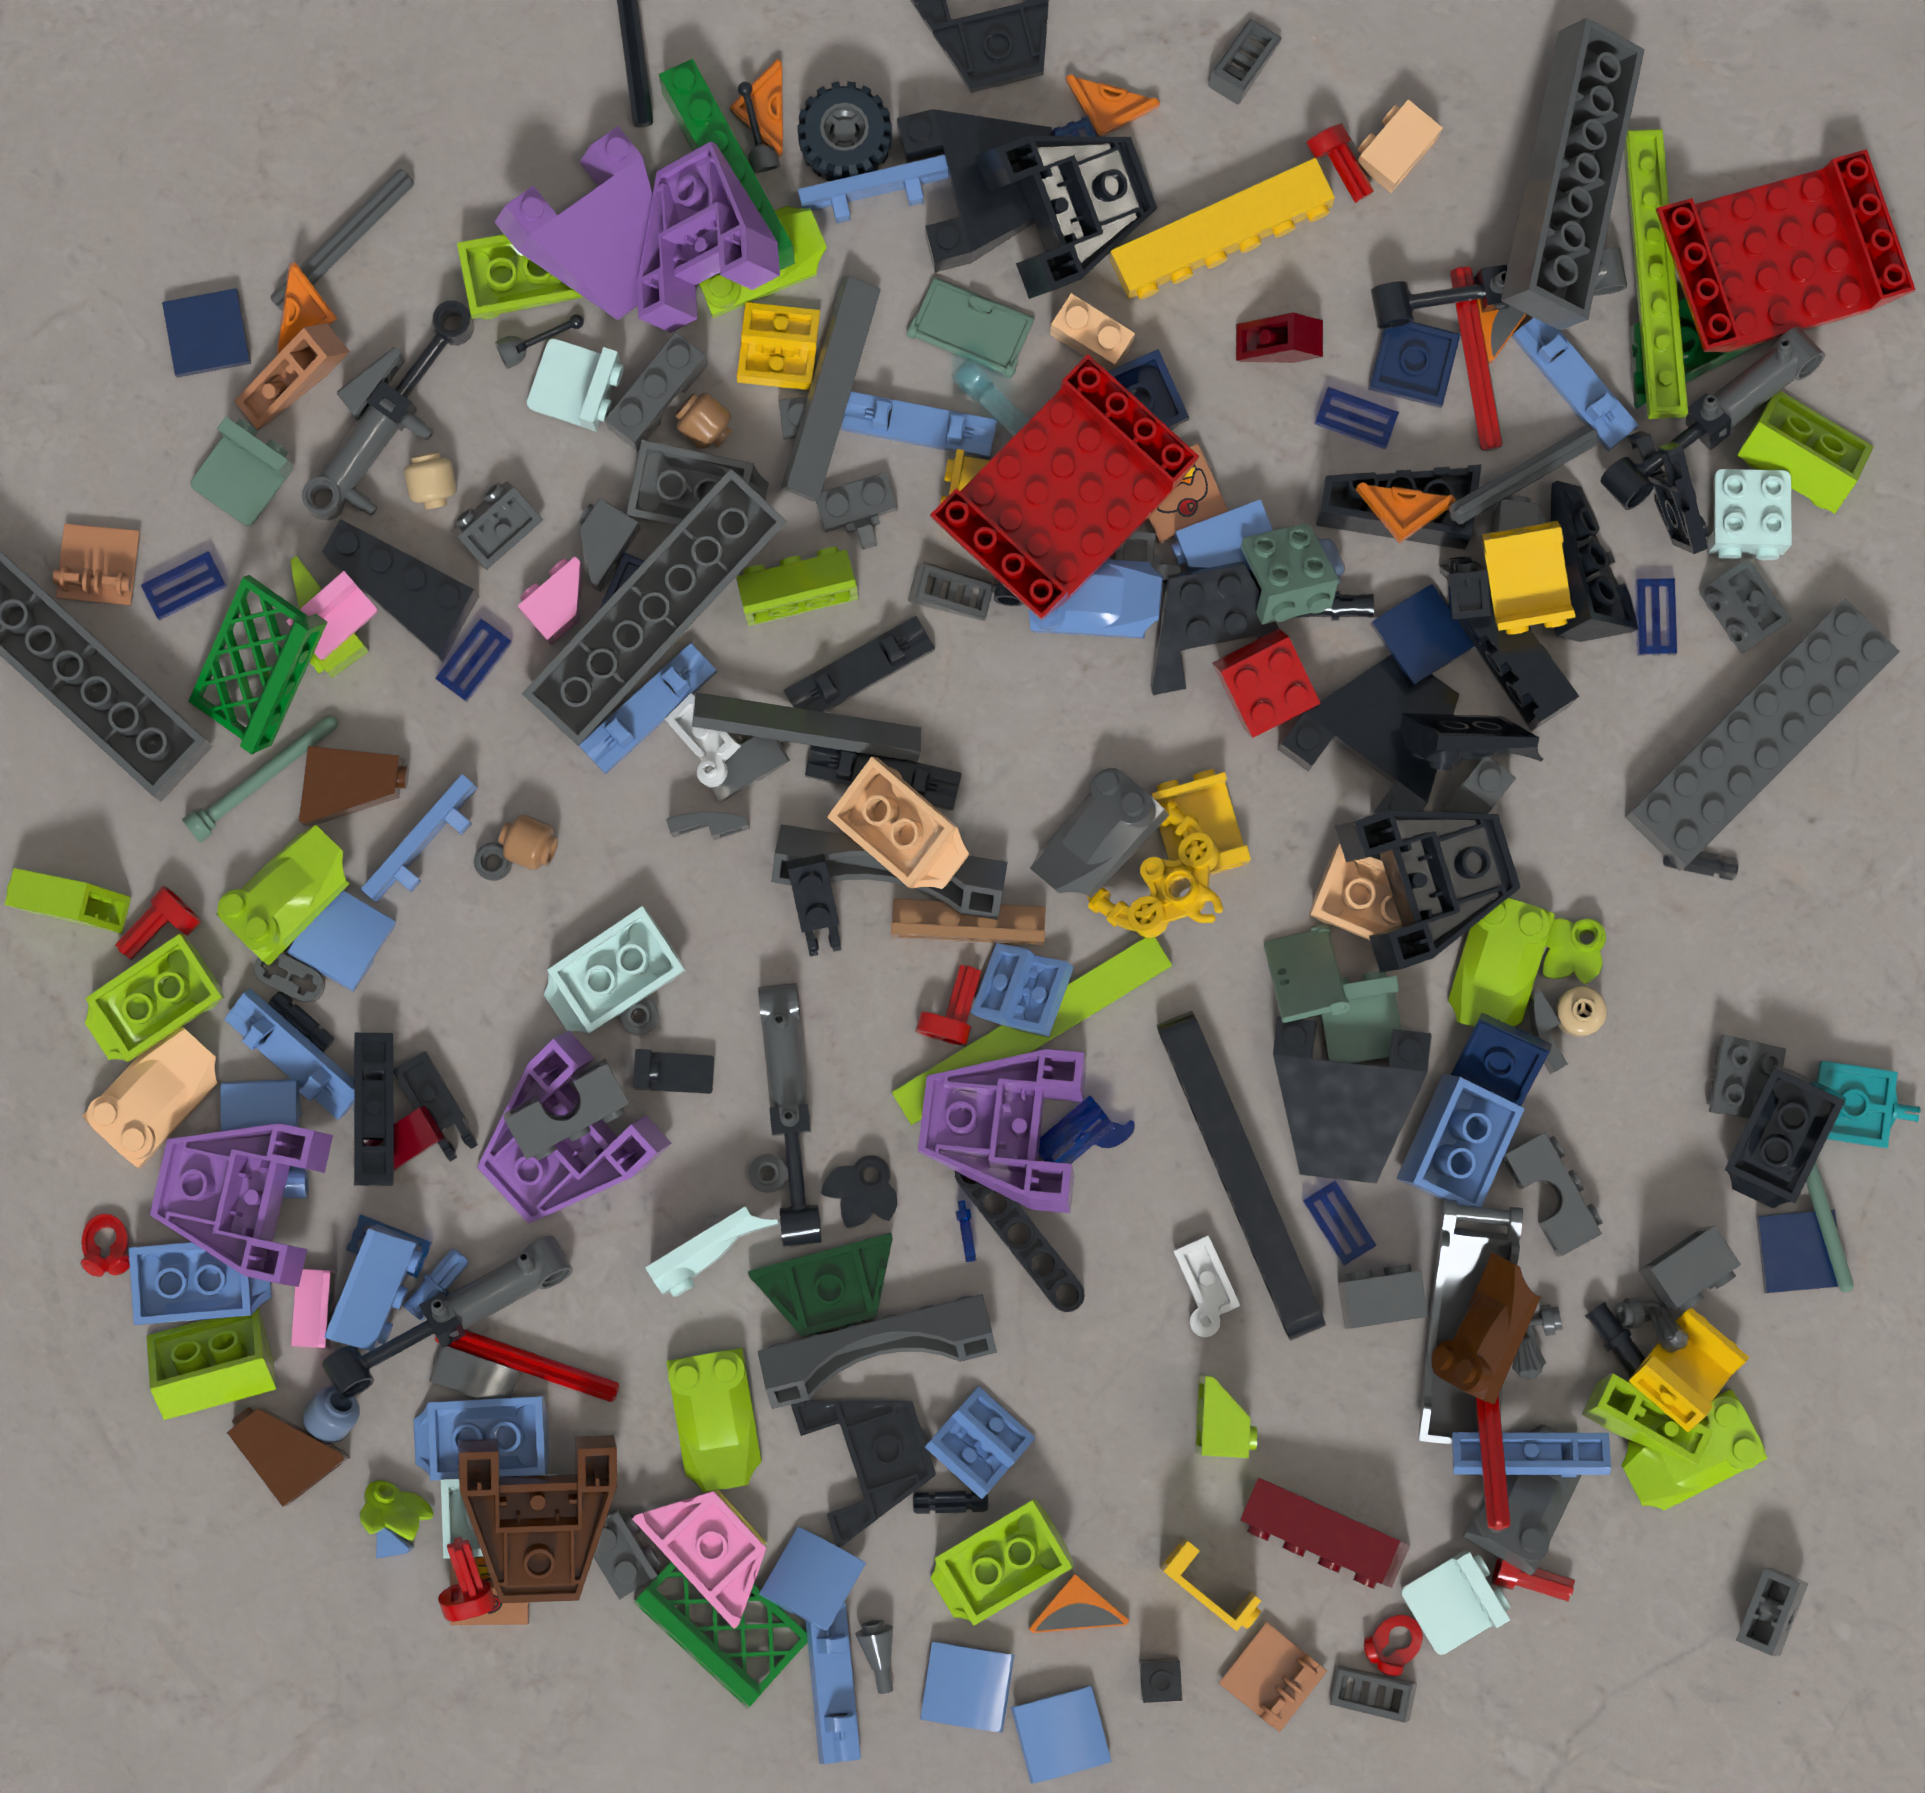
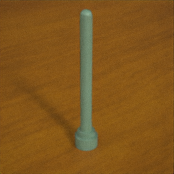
M333 716L325 717L206 811L201 809L196 813L193 810L182 821L196 839L202 843L213 834L211 830L216 827V821L307 752L308 746L316 745L334 731L338 726L337 719Z
M1815 1162L1806 1184L1838 1287L1842 1292L1849 1293L1854 1288L1853 1279Z

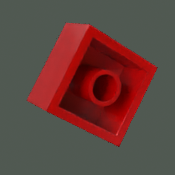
M1280 628L1212 662L1244 730L1252 738L1321 704L1289 636Z

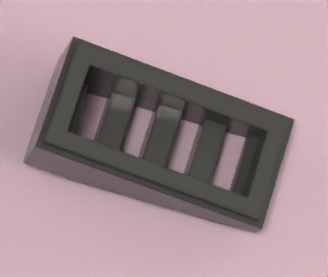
M1249 19L1212 71L1208 86L1232 102L1240 104L1281 42L1282 37L1254 20ZM1248 37H1251L1254 40L1266 46L1265 49L1262 50L1261 48L1247 41ZM1240 49L1257 59L1256 62L1239 52ZM1234 62V63L1237 64L1238 66H1240V67H1242L1243 69L1247 70L1248 73L1246 74V73L1242 72V71L1239 70L1238 68H1236V67H1234L1233 65H1231V63Z
M393 347L337 391L338 393L336 394L357 421L369 406L367 400L381 381L389 384L405 362L403 355L397 347Z
M923 562L916 568L908 602L985 621L993 593L991 591L993 583ZM928 577L934 578L930 595L924 593ZM943 581L949 582L945 599L939 598ZM958 585H963L964 589L959 604L954 602ZM973 588L979 589L975 608L969 607Z
M1337 1666L1330 1705L1406 1723L1410 1720L1417 1683ZM1349 1677L1355 1679L1351 1700L1344 1699ZM1364 1681L1371 1682L1367 1703L1360 1702ZM1380 1685L1386 1686L1382 1707L1376 1706ZM1395 1689L1402 1690L1398 1710L1391 1709Z

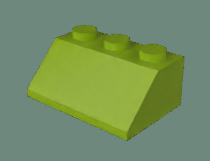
M1779 391L1769 399L1737 456L1744 459L1750 467L1756 470H1785L1791 475V489L1809 498L1815 506L1827 509L1835 514L1857 483L1874 446L1784 392Z
M828 547L817 551V557L802 560L801 556H792L780 560V566L765 569L764 565H755L743 569V575L736 576L748 627L858 600L857 585L847 549L839 551L838 547Z
M259 1307L249 1316L204 1319L146 1335L150 1390L164 1420L276 1390L274 1361Z
M1199 1375L1195 1453L1201 1456L1249 1458V1450H1256L1257 1426L1251 1425V1418L1213 1376Z

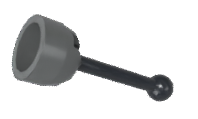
M744 81L739 84L738 92L744 98L755 141V146L748 155V162L753 172L757 174L780 167V163L775 149L762 142L750 95L753 87L749 82Z
M574 314L570 317L569 321L525 341L517 336H507L495 341L504 365L507 369L512 368L524 360L528 347L570 328L580 329L584 325V318L579 314Z

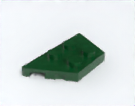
M1686 298L1678 301L1686 384L1762 344L1758 343L1731 352H1704ZM1639 322L1630 328L1633 397L1636 409L1647 404Z
M884 1234L750 1270L748 1275L801 1337L877 1317L893 1240L892 1234Z

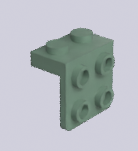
M225 417L217 428L223 437L192 478L191 487L243 525L252 526L291 474L294 467L286 459L289 452L271 439L265 444L255 437L258 431L246 421L239 418L235 423L228 417Z
M1300 524L1243 538L1241 550L1262 589L1256 611L1262 625L1276 621L1284 622L1292 617L1309 613L1317 614L1332 608L1339 579L1310 525Z
M1380 971L1363 974L1364 981L1349 983L1348 977H1341L1346 998H1348L1350 1003V1009L1345 1013L1332 1015V1012L1321 1014L1329 1061L1357 1063L1390 1057L1393 1029L1402 1030L1396 1000V993L1399 991L1397 976L1387 977L1386 972L1380 973Z

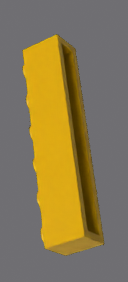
M1313 158L1110 251L1109 260L1128 300L1138 296L1139 300L1146 299L1159 291L1158 286L1171 280L1173 284L1181 283L1194 275L1193 270L1206 265L1207 269L1214 268L1228 259L1226 255L1239 249L1241 253L1249 252L1262 244L1261 239L1272 234L1275 235V238L1282 237L1296 228L1294 224L1307 218L1309 222L1322 219L1330 213L1329 208H1332L1335 196L1317 159Z

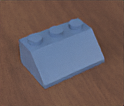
M1442 1074L1396 1179L1444 1201L1445 1199L1457 1200L1458 1205L1482 1207L1525 1108L1461 1077Z
M379 1224L368 1228L324 1337L369 1351L377 1348L379 1344L386 1343L394 1324L388 1322L393 1308L400 1310L408 1292V1288L403 1286L408 1272L414 1274L421 1261L423 1252L417 1250L421 1241Z

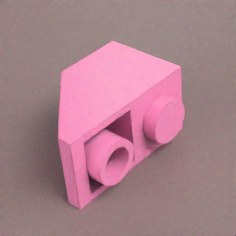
M576 556L570 561L565 558L558 562L550 570L549 574L551 577L541 586L535 583L520 597L522 600L518 605L520 611L550 645L580 621L583 566Z

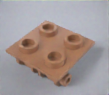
M64 524L59 569H55L53 572V584L57 585L55 598L131 606L140 531Z
M1266 1622L1219 1684L1259 1715L1266 1723L1281 1732L1326 1674L1327 1670Z

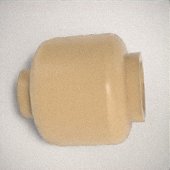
M440 452L411 457V464L404 468V477L410 500L415 503H424L425 510L446 506V498L453 496L457 492L451 460L441 457Z
M1575 987L1564 992L1559 997L1554 1013L1561 1023L1558 1027L1565 1034L1573 1037H1586L1597 1032L1603 1026L1607 1017V1006L1603 997L1596 990L1589 987ZM1580 1004V1010L1577 1011V1006ZM1583 1013V1014L1586 1015L1587 1017H1586V1018H1583V1017H1581V1016H1579V1015Z

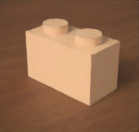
M1409 99L1401 108L1397 105L1393 106L1381 122L1385 125L1377 136L1373 133L1369 134L1357 150L1361 153L1358 160L1361 169L1390 193L1397 188L1439 139L1443 129L1442 126Z
M1072 293L1051 323L1050 328L1051 336L1083 356L1089 354L1107 371L1119 367L1133 345L1135 337L1133 331Z

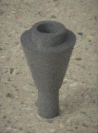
M871 1620L861 1625L862 1629L857 1631L855 1635L871 1669L874 1670L878 1694H886L893 1691L889 1670L891 1666L893 1626L885 1625L884 1620Z

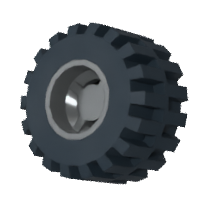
M838 81L831 83L832 88L826 90L824 86L819 88L814 98L810 96L805 101L806 107L804 110L801 109L799 125H797L799 147L806 164H810L813 167V172L818 176L821 174L825 175L827 181L879 170L881 162L885 163L887 160L888 151L891 149L892 123L890 122V114L887 107L884 108L883 100L878 94L873 96L871 89L864 85L862 89L856 88V82L848 81L847 86H840Z

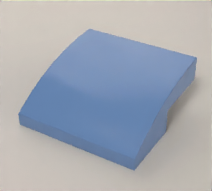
M342 891L293 941L288 954L354 992L374 963L375 955L395 928L396 921L347 892Z
M996 943L971 1013L1000 1025L1049 1037L1074 967L1067 961L1036 956L1029 949Z
M298 1079L221 1083V1131L277 1123L299 1127V1119L302 1116Z
M978 1386L925 1445V1448L983 1499L1036 1437Z
M797 1527L759 1595L827 1632L865 1567L866 1562L819 1536Z
M932 1642L920 1719L966 1728L1003 1732L1015 1654L943 1642Z
M1084 1686L1011 1707L1031 1784L1112 1762L1092 1686Z

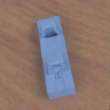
M945 155L800 188L798 189L801 208H810L813 211L832 206L836 223L851 220L847 202L905 189L909 206L923 204L924 197L921 185L948 179V166Z
M1533 317L1512 335V338L1583 423L1592 429H1596L1598 440L1607 451H1610L1638 428V423L1560 330ZM1562 350L1563 353L1550 363L1553 357Z
M851 391L841 428L842 431L955 453L957 449L964 450L965 455L990 459L997 420ZM892 410L890 423L888 427V415L889 411Z
M690 643L579 745L580 748L607 774L665 721L664 719L690 693L694 694L717 673V670ZM664 680L671 685L676 694L666 685Z
M461 774L364 884L361 890L375 902H378L397 880L410 892H413L421 883V880L407 868L447 823L461 835L466 832L472 823L458 810L478 788Z
M251 988L245 991L224 1020L244 1037L241 1041L251 1050L257 1048L291 1079H298V1085L301 1087L299 1092L309 1101L315 1099L337 1120L342 1118L354 1104V1079ZM273 1030V1032L267 1038L265 1035H267L269 1032Z
M1452 1432L1453 1474L1482 1475L1479 1432ZM1502 1432L1506 1475H1561V1477L1610 1475L1609 1433Z
M843 1603L827 1632L806 1621L819 1764L861 1759L846 1603ZM844 1713V1716H829L832 1714Z

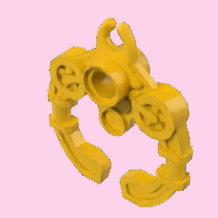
M1173 801L1167 804L1159 803L1169 814L1161 825L1166 827L1172 823L1177 827L1175 834L1182 839L1178 848L1179 859L1170 861L1158 857H1149L1143 861L1140 867V874L1150 889V896L1139 897L1130 907L1124 901H1119L1116 905L1109 900L1111 893L1104 887L1092 898L1087 896L1089 900L1088 908L1095 914L1100 912L1106 916L1108 923L1114 927L1119 926L1127 930L1136 931L1140 936L1146 938L1159 936L1166 930L1169 922L1187 916L1199 923H1213L1216 921L1215 915L1202 914L1200 912L1207 901L1213 903L1216 913H1222L1223 911L1220 897L1209 888L1210 871L1216 867L1220 859L1219 848L1198 824L1199 820L1192 814L1186 815L1179 810L1180 807ZM1190 888L1185 896L1179 897L1183 890Z

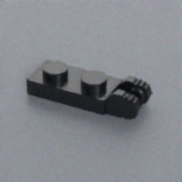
M819 854L786 861L802 933L805 932L810 957L818 955L819 950L818 941L814 936L813 930L828 927L829 929L828 938L833 952L842 950L837 929L839 921L825 855Z
M426 1051L393 1070V1074L414 1109L416 1110L422 1106L427 1107L445 1138L438 1144L450 1162L456 1159L457 1155L453 1144L448 1141L443 1133L445 1129L455 1124L466 1146L472 1149L478 1145L468 1125L463 1120L465 1118L463 1112Z

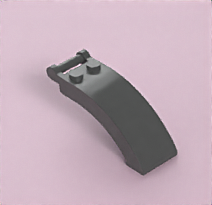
M1445 1199L1427 1326L1419 1416V1441L1452 1445V1432H1479L1476 1397L1439 1378L1433 1372L1431 1357L1433 1351L1442 1341H1452L1479 1284L1491 1252L1518 1265L1523 1208L1510 1207V1210L1458 1205L1457 1200ZM1456 1220L1505 1225L1508 1226L1507 1234L1455 1228ZM1502 1388L1499 1393L1500 1413L1502 1402Z

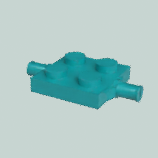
M1819 1061L1816 1081L1846 1098L1827 1140L1886 1149L1889 1145L1890 1130L1895 1120L1901 1119L1918 1123L1920 1115L1905 1112L1920 1113L1921 1108L1920 1106L1898 1104L1896 1095L1898 1072Z

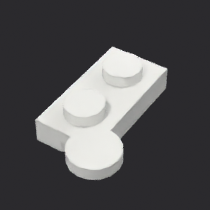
M690 693L664 720L694 754L702 760L697 769L699 781L707 787H717L727 777L728 769L725 762L741 746L729 732L692 727L695 695Z
M1208 1235L1173 1251L1198 1306L1191 1314L1189 1323L1192 1331L1200 1337L1214 1335L1220 1327L1219 1315L1240 1306Z

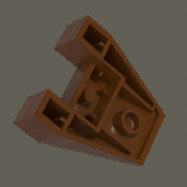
M614 1435L575 1436V1474L499 1477L497 1439L458 1440L459 1490L500 1603L579 1601L617 1488V1446Z

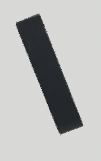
M955 1171V1180L959 1187L1050 1303L1062 1312H1072L1078 1309L1085 1298L1084 1288L1016 1201L1004 1196L1007 1202L1004 1212L998 1215L990 1214L984 1206L985 1198L991 1193L998 1192L980 1183L968 1184L962 1180L960 1173ZM1016 1223L1025 1224L1030 1230V1239L1023 1245L1013 1244L1008 1237L1009 1228ZM1040 1253L1050 1255L1054 1261L1053 1271L1045 1276L1038 1275L1032 1268L1033 1258ZM1062 1284H1071L1078 1291L1077 1301L1071 1306L1061 1305L1056 1298V1291Z

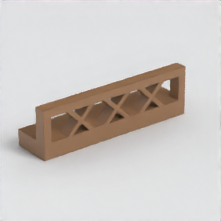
M893 898L891 938L1044 946L1046 907L1001 904L998 920L960 914L943 901Z

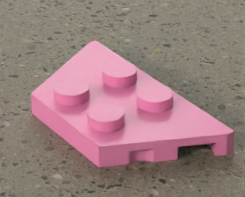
M715 1491L635 1515L632 1520L735 1629L741 1621L767 1547Z

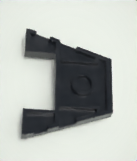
M910 0L971 93L1044 74L1049 0H1026V2L954 20L950 18L946 0Z
M1639 431L1627 436L1632 450L1635 448L1639 449L1642 461H1645L1656 452L1649 433ZM1670 442L1658 447L1666 472L1661 467L1649 476V480L1654 484L1658 498L1654 502L1672 544L1692 554H1696L1708 549L1706 537L1709 536V532L1703 517L1699 514L1696 493L1692 486L1682 445Z
M1243 561L1168 575L1161 616V630L1155 654V668L1150 686L1153 695L1186 689L1181 650L1257 636V639L1279 629L1276 622L1261 624L1256 614L1261 593Z
M803 1401L791 1404L801 1436L840 1424L865 1500L827 1513L837 1547L846 1544L936 1475L929 1451L925 1448L926 1441L912 1401Z

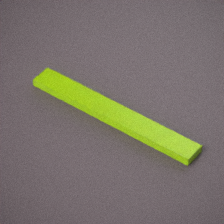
M1663 129L1628 130L1624 151L1648 419L1686 418L1688 406L1675 265L1656 213L1658 207L1669 204Z
M1145 937L1067 985L1049 1037L1001 1025L891 1093L912 1126L922 1120L928 1075L1033 1052L1171 968L1172 964L1156 938Z

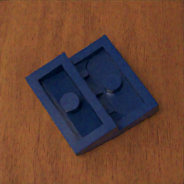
M1433 584L1407 598L1373 620L1370 624L1412 686H1415L1440 668L1445 667L1475 646L1457 619L1452 620L1450 618V609Z

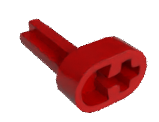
M1340 123L1315 135L1306 144L1314 158L1319 159L1327 155L1329 156L1352 199L1357 203L1371 195L1374 190L1348 146V143L1352 140L1343 123Z
M164 885L150 899L153 905L115 944L118 950L130 960L146 946L168 921L187 936L202 922L199 916L180 897Z
M959 965L945 1017L929 1012H920L915 1032L953 1045L966 1046L972 1028L967 1024L982 971L971 966Z
M462 1537L454 1538V1543L447 1544V1550L459 1584L446 1588L438 1597L444 1618L452 1622L484 1615L491 1611L496 1604L490 1583L482 1580L469 1539L463 1540Z
M1497 1557L1492 1576L1493 1585L1513 1590L1516 1585L1569 1602L1570 1596H1572L1574 1591L1575 1579L1537 1568L1530 1576Z

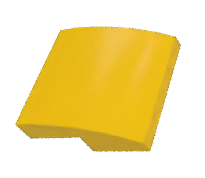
M746 302L741 332L737 383L810 390L814 377L820 310Z

